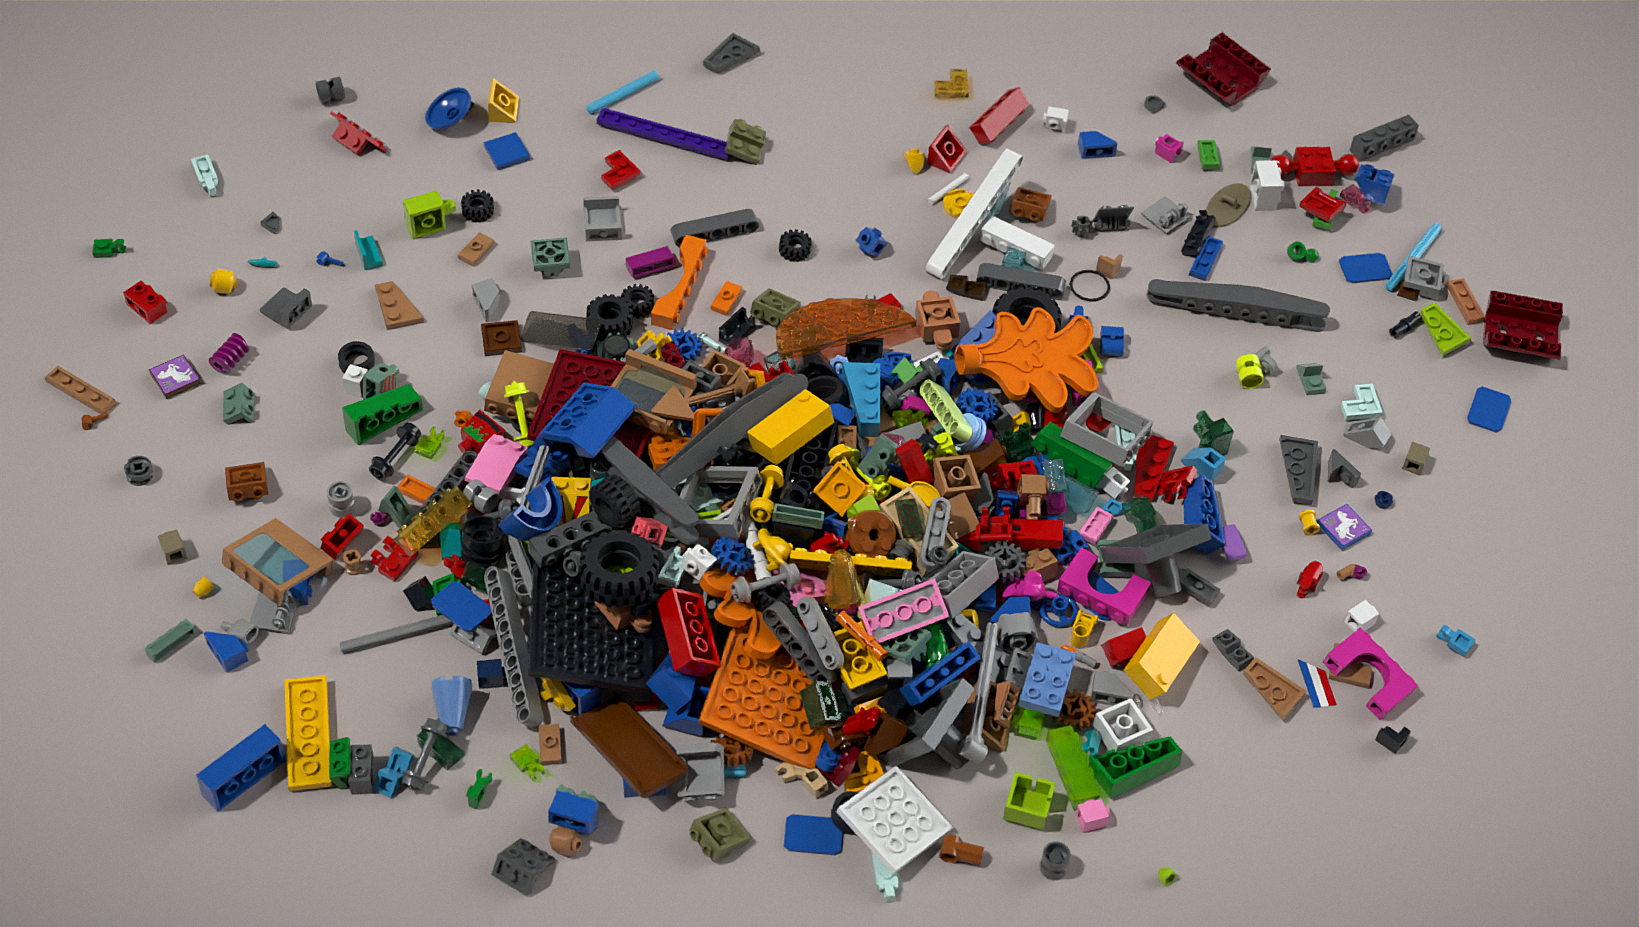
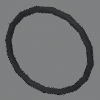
M1082 270L1075 273L1069 283L1074 295L1086 301L1103 299L1110 290L1109 280L1105 275L1094 270ZM1081 273H1095L1104 278L1108 288L1101 297H1082L1073 289V279Z

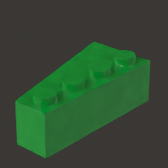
M410 384L342 407L346 432L357 445L366 442L423 410L422 398Z
M1049 422L1038 433L1031 445L1088 492H1091L1114 463L1061 437L1063 428Z
M1171 736L1147 741L1145 745L1141 746L1130 745L1126 749L1119 751L1113 749L1106 751V754H1095L1093 757L1089 755L1088 770L1110 799L1179 767L1181 765L1182 749Z

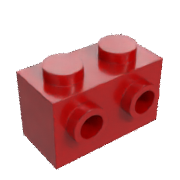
M139 281L123 292L126 305L149 324L167 313L166 299L162 295H158L150 285H146L142 281Z
M350 513L344 518L341 517L334 524L335 528L331 532L327 531L321 538L322 544L320 549L335 561L361 534L364 527Z
M1142 627L1109 639L1101 645L1111 667L1115 665L1122 667L1130 662L1129 660L1132 659L1147 637Z

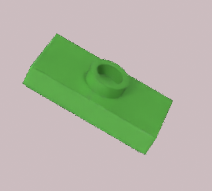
M1198 140L1197 148L1202 169H1219L1220 163L1215 140Z

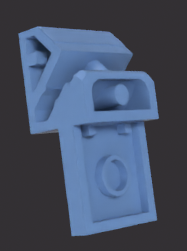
M1037 642L1018 706L1059 717L1076 653Z

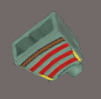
M378 363L363 375V400L396 389V375L399 373V368L394 364L388 366L384 363Z

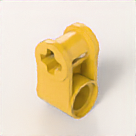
M1079 609L1070 636V644L1073 647L1080 649L1087 645L1096 627L1098 615L1092 616Z

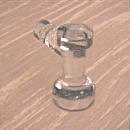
M1137 693L1134 694L1133 701L1138 709H1141L1143 704L1149 701L1157 716L1164 713L1158 701L1161 699V695L1150 700L1145 694L1141 696Z

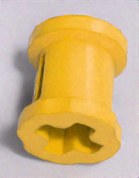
M1305 510L1299 514V520L1304 526L1303 533L1306 535H1314L1320 531V526L1315 519L1316 513L1314 510Z

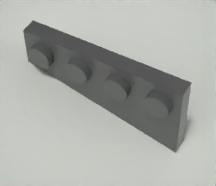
M1280 435L1279 441L1292 501L1312 505L1318 441Z
M960 612L953 619L947 618L942 625L958 645L968 641L971 642L980 656V659L975 662L979 672L985 634ZM997 644L995 646L990 677L995 684L1002 683L1011 659Z

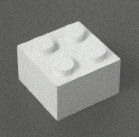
M1276 160L1255 161L1249 184L1255 211L1276 210L1277 204L1281 201L1284 181L1280 178L1281 169L1278 168Z
M1132 698L1096 713L1093 727L1097 728L1096 732L1098 735L1102 734L1101 739L1109 750L1115 749V751L1126 749L1130 745H1145V742L1150 741L1153 729Z

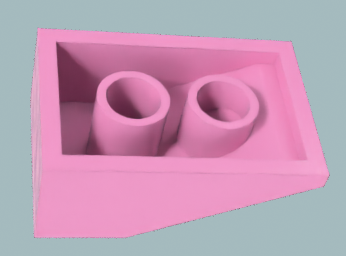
M494 434L484 444L468 471L465 481L471 482L474 479H478L487 487L500 494L519 474L515 471V465L527 457L528 447Z
M798 568L800 583L793 585V588L787 591L790 593V599L786 606L793 615L798 614L797 603L802 597H813L817 603L826 604L832 595L820 578L802 568ZM771 571L772 576L780 574V571Z

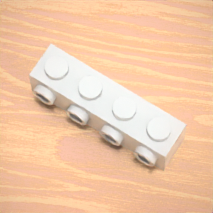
M994 216L990 217L981 230V242L1038 269L1043 270L1053 257L1054 244Z

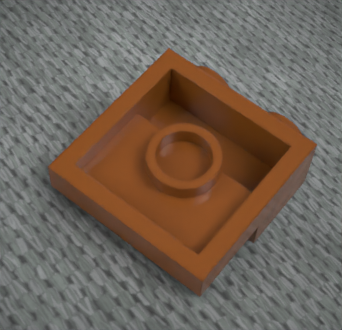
M1018 187L1011 201L1009 213L1016 217H1026L1035 222H1043L1052 195Z
M264 462L225 468L229 501H242L244 498H261L264 495H269Z

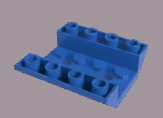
M584 382L540 432L532 445L534 448H539L541 445L551 448L556 441L571 443L574 445L578 456L594 458L636 409V405L614 387Z

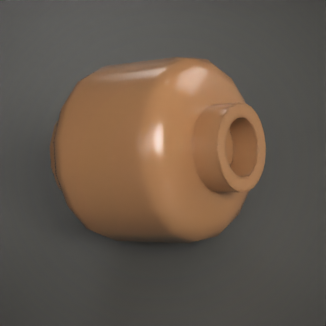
M559 826L553 829L549 836L551 849L565 856H572L582 846L579 831Z

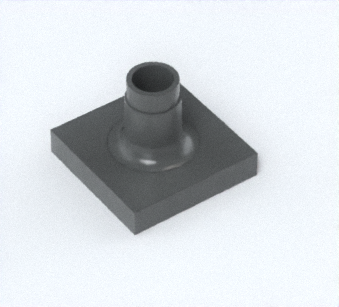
M1161 524L1100 547L1104 563L1144 564L1149 581L1153 587L1154 595L1161 597L1182 590L1175 553L1211 540L1208 524Z
M961 678L941 687L927 699L914 705L904 719L908 726L906 738L901 741L899 746L883 751L880 757L890 767L934 751L956 770L963 767L969 760L958 753V748L965 736L952 722L974 691V688L964 678Z

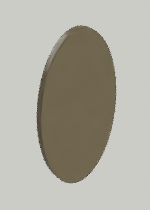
M1241 183L1230 184L1219 190L1211 198L1206 210L1208 215H1215L1216 221L1213 227H1225L1242 216L1250 201V190L1246 185Z

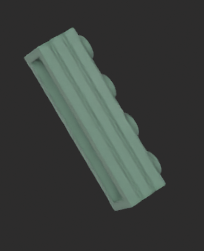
M775 503L772 521L822 529L824 512Z
M187 619L179 622L177 626L168 630L163 636L158 637L153 643L147 645L145 648L146 655L154 663L196 634L194 626Z

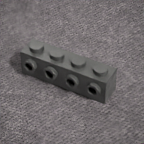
M1408 114L1355 135L1349 151L1358 158L1359 162L1414 140L1419 125Z

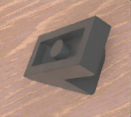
M1333 449L1328 460V482L1339 476L1351 488L1355 487L1358 484L1361 473L1337 450Z

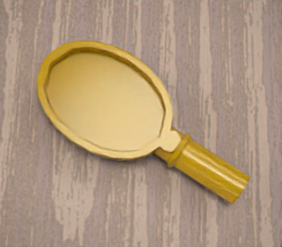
M891 475L887 483L902 490L910 486L927 508L930 507L935 498L940 497L938 490L926 482L915 481L908 484Z

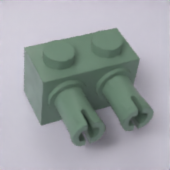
M882 433L857 468L872 479L880 475L885 476L890 470L887 468L889 463H895L898 459L895 448L899 447V445Z

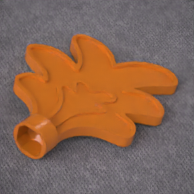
M1036 307L1032 309L1024 326L1021 325L1015 315L1009 312H999L994 321L995 334L991 340L978 345L960 344L957 345L955 350V366L960 375L985 374L993 378L1001 386L1005 395L1013 401L1022 400L1030 388L1041 403L1053 413L1060 412L1066 403L1068 392L1065 383L1070 385L1079 394L1087 397L1096 392L1098 388L1096 373L1080 357L1088 349L1094 333L1090 321L1081 315L1075 316L1066 327L1054 333L1055 322L1052 316L1042 308Z
M741 534L739 538H731L733 541L738 539L739 544L744 543ZM709 537L708 541L711 547H713L717 539L720 540L721 538ZM752 567L744 575L740 572L735 575L733 571L728 573L727 568H718L704 573L699 582L703 590L714 597L724 598L714 612L716 620L730 627H742L749 623V634L744 645V651L756 659L764 660L772 657L781 646V642L762 618L763 611H759L760 607L754 606L755 602L750 601L746 603L743 601L737 603L731 594V583L737 581L740 576H743L748 584L757 581Z

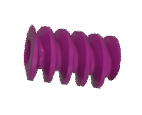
M232 333L231 337L209 358V364L219 372L229 373L231 368L235 367V362H240V358H243L250 349L242 336Z

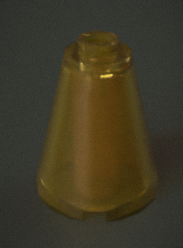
M837 550L830 556L824 603H828V607L835 609L850 608V604L854 603L858 606L864 602V594L851 554L845 550Z

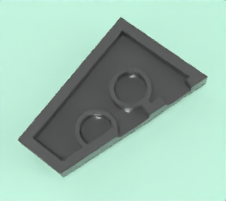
M732 33L703 60V66L716 73L760 52V46Z

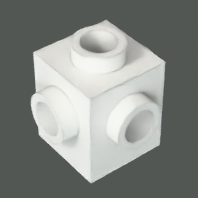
M697 544L693 549L688 548L683 554L684 561L680 566L700 581L704 573L710 571L717 558Z

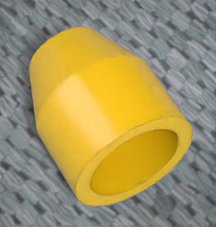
M203 576L195 584L192 591L200 598L208 595L215 586L209 579Z

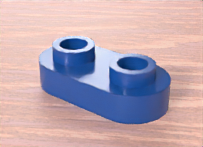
M826 742L823 744L815 763L820 769L832 772L842 755V751L840 749L831 751Z

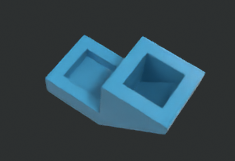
M394 747L387 767L378 772L373 790L390 798L393 797L401 785L403 779L402 771L410 770L415 755L399 747Z

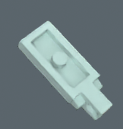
M209 155L191 159L202 189H207L210 197L216 196L215 186H218V178Z
M1117 424L1114 425L1115 442L1126 448L1135 438V433ZM1133 454L1130 462L1126 461L1124 463V471L1132 470L1133 461H1136L1137 454Z
M871 851L876 887L879 891H884L885 902H894V890L898 889L899 883L897 872L893 875Z

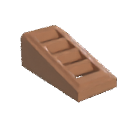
M1011 681L999 683L996 688L993 721L1006 729L1010 728L1021 688Z

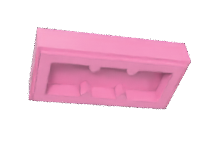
M1096 507L1080 530V535L1085 541L1096 545V542L1100 539L1114 515Z

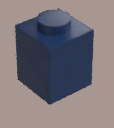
M501 659L477 661L479 689L504 687L503 679H507Z

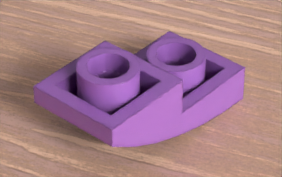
M1235 524L1223 526L1226 545L1222 549L1228 562L1246 558L1247 553Z

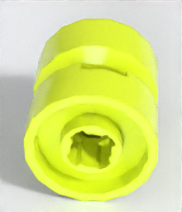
M1246 354L1239 357L1235 364L1241 387L1254 389L1261 386L1264 378L1259 357L1254 354Z

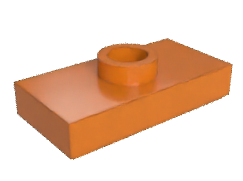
M726 281L712 302L711 310L727 316L740 296L743 287Z

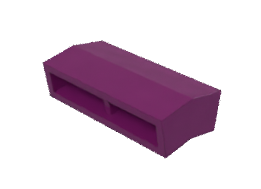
M668 246L625 258L626 267L633 278L676 266L674 255Z

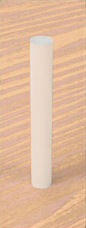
M963 173L928 199V203L930 205L934 204L949 191L955 189L969 178L968 174Z

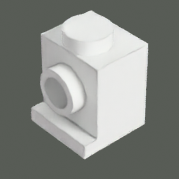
M1048 106V112L1044 113L1042 123H1045V128L1059 130L1065 134L1069 110Z
M1112 467L1102 477L1096 488L1099 489L1101 487L1114 499L1118 496L1122 498L1128 491L1126 486L1130 480L1116 468Z

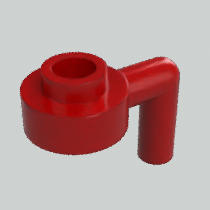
M653 690L651 702H635V711L658 710L660 707L659 697Z

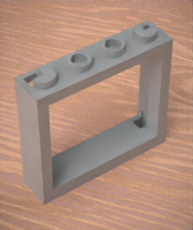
M1094 392L1066 420L1060 436L1122 467L1126 461L1130 462L1133 454L1136 455L1140 446L1143 447L1146 440L1150 439L1153 434L1151 428L1154 421ZM1093 412L1137 434V436L1125 448L1080 425Z
M706 466L704 469L696 471L687 477L679 497L691 507L701 482L743 483L727 520L698 519V523L693 526L699 532V537L739 538L750 512V503L756 498L763 480L757 467Z

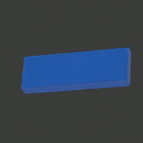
M1208 236L1200 254L1197 255L1191 267L1189 276L1206 281L1223 241Z

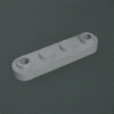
M943 497L935 498L929 507L919 555V562L926 569H934L937 566L932 561L926 560V558L930 559L929 553L931 549L935 546H943L951 505Z
M802 597L797 603V611L824 666L829 670L840 669L844 663V655L816 599L813 597Z

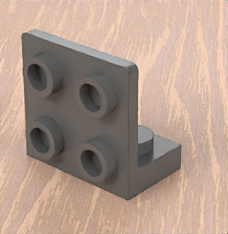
M284 287L260 308V312L288 329L312 307L310 291L304 288L295 294Z
M520 838L498 854L491 875L527 896L532 891L536 876L552 865L555 858L546 851L535 847L529 841Z

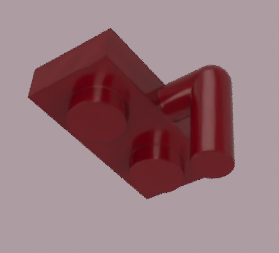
M853 746L849 752L845 751L839 759L841 763L838 764L834 772H826L819 767L817 769L824 777L832 781L834 785L840 787L850 776L860 750Z

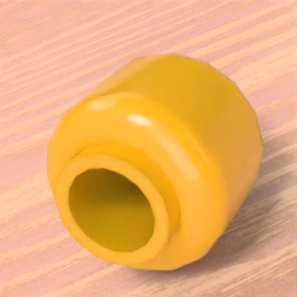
M216 269L215 272H211L209 287H212L214 292L230 294L232 289H236L238 278H234L233 271Z

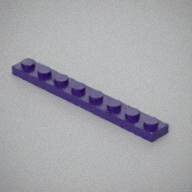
M602 108L596 119L598 125L727 160L730 155L725 152L726 141L614 110Z

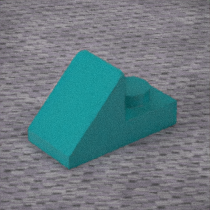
M460 522L440 524L442 560L445 557L451 559L453 554L462 559L460 555Z

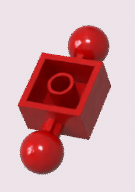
M1296 147L1293 156L1294 161H1290L1287 156L1281 154L1274 156L1270 160L1277 161L1278 168L1281 169V177L1287 175L1290 170H1294L1298 187L1332 186L1336 170L1344 176H1352L1357 173L1360 166L1358 158L1352 154H1345L1339 160H1333L1330 147Z

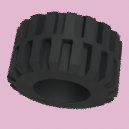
M605 294L603 297H596L587 306L586 311L589 335L596 333L597 341H604L609 333L616 335L617 332L627 338V335H630L633 329V310L631 304L619 295L616 297L614 294H610V296Z
M611 474L589 490V500L595 513L612 529L618 530L640 514L641 507L636 493L620 476Z

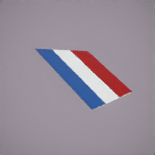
M1297 659L1313 708L1337 705L1326 672Z

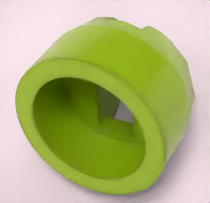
M1169 867L1161 868L1157 874L1159 881L1164 886L1170 885L1177 876Z

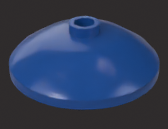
M457 87L439 95L426 112L425 120L428 126L435 130H443L460 122L470 108V93L465 88Z

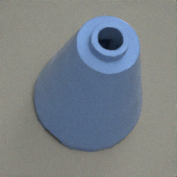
M444 676L436 678L431 682L438 718H440L442 723L448 725L446 735L456 736L463 730L473 688L469 678L452 676V680H445Z

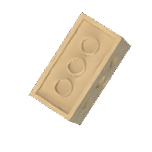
M908 486L881 503L879 508L892 519L895 525L896 541L903 540L914 548L913 553L908 556L909 561L912 562L911 569L914 572H920L922 577L941 567L942 565H937L934 569H926L919 562L929 509L914 490ZM907 502H913L914 507ZM898 503H904L906 506L914 510L917 516ZM895 505L916 519L904 536L902 531L911 519L896 510ZM898 515L906 519L902 527H900L902 520L898 518ZM919 522V528L916 530V532L913 534L911 538H907L913 530V528ZM921 531V537H916ZM946 531L943 546L948 549L949 562L959 545Z

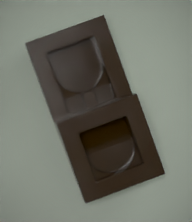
M950 275L946 289L963 297L983 300L987 283L969 281L968 276Z

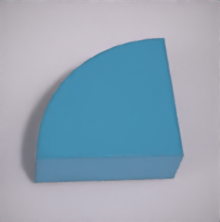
M1110 498L1101 509L1114 515L1113 517L1124 514L1127 507Z

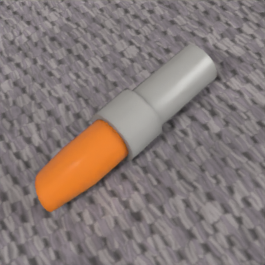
M1068 645L1060 647L1061 649L1076 653V660L1082 661L1093 668L1097 664V660L1087 656L1080 650H1076Z

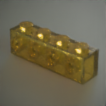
M457 486L452 490L448 487L440 494L442 498L438 502L434 499L426 506L427 511L425 513L419 512L411 519L413 521L411 525L407 526L405 524L396 531L399 535L394 540L409 557L472 504Z

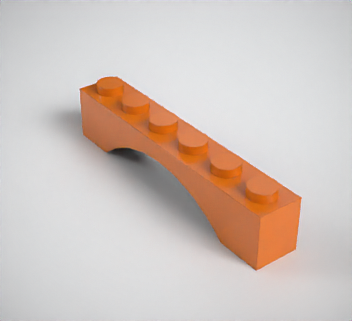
M685 235L680 246V261L684 268L683 277L671 292L657 299L651 312V325L672 330L675 323L678 324L680 311L684 310L686 305L685 299L690 296L691 285L696 283L697 271H701L702 260L708 254L705 239Z

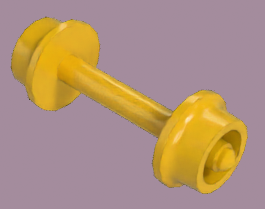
M845 444L833 447L828 452L830 465H835L837 461L841 464L845 463L846 468L856 476L848 462L854 454L853 451L848 449ZM870 484L867 485V489L861 494V496L855 501V503L870 493H872L875 499L876 496L873 492L874 487Z
M768 465L760 472L763 480L761 485L765 487L762 497L753 499L749 506L751 517L757 522H767L773 516L775 505L769 500L772 489H779L784 484L783 471L775 465Z

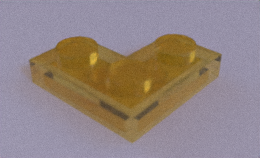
M950 69V81H934L935 98H969L967 69Z

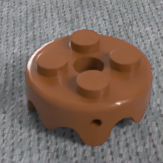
M863 510L849 518V531L846 534V540L849 541L850 552L854 556L855 554H865L868 558H875V556H886L892 550L896 541V529L892 519L887 514L878 510ZM872 529L877 534L874 540H871L869 537V532Z

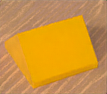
M491 79L488 99L489 122H516L519 96L496 79Z

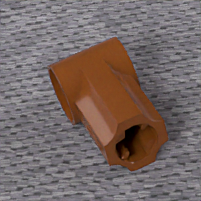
M949 834L944 836L939 857L949 863L961 861L980 866L984 847L962 842L960 837Z

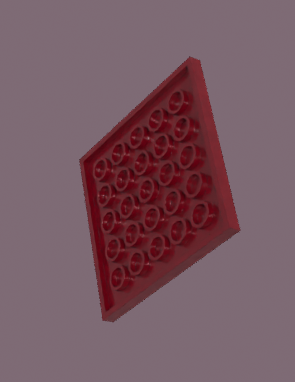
M559 349L528 431L527 440H536L540 432L584 382L611 386L626 365V362ZM624 380L618 388V391L632 401L637 409L650 414L653 407L663 396L660 392L628 380ZM625 420L613 436L620 440L626 448L641 460L651 429ZM556 441L553 444L556 446L575 449L574 445L571 443Z

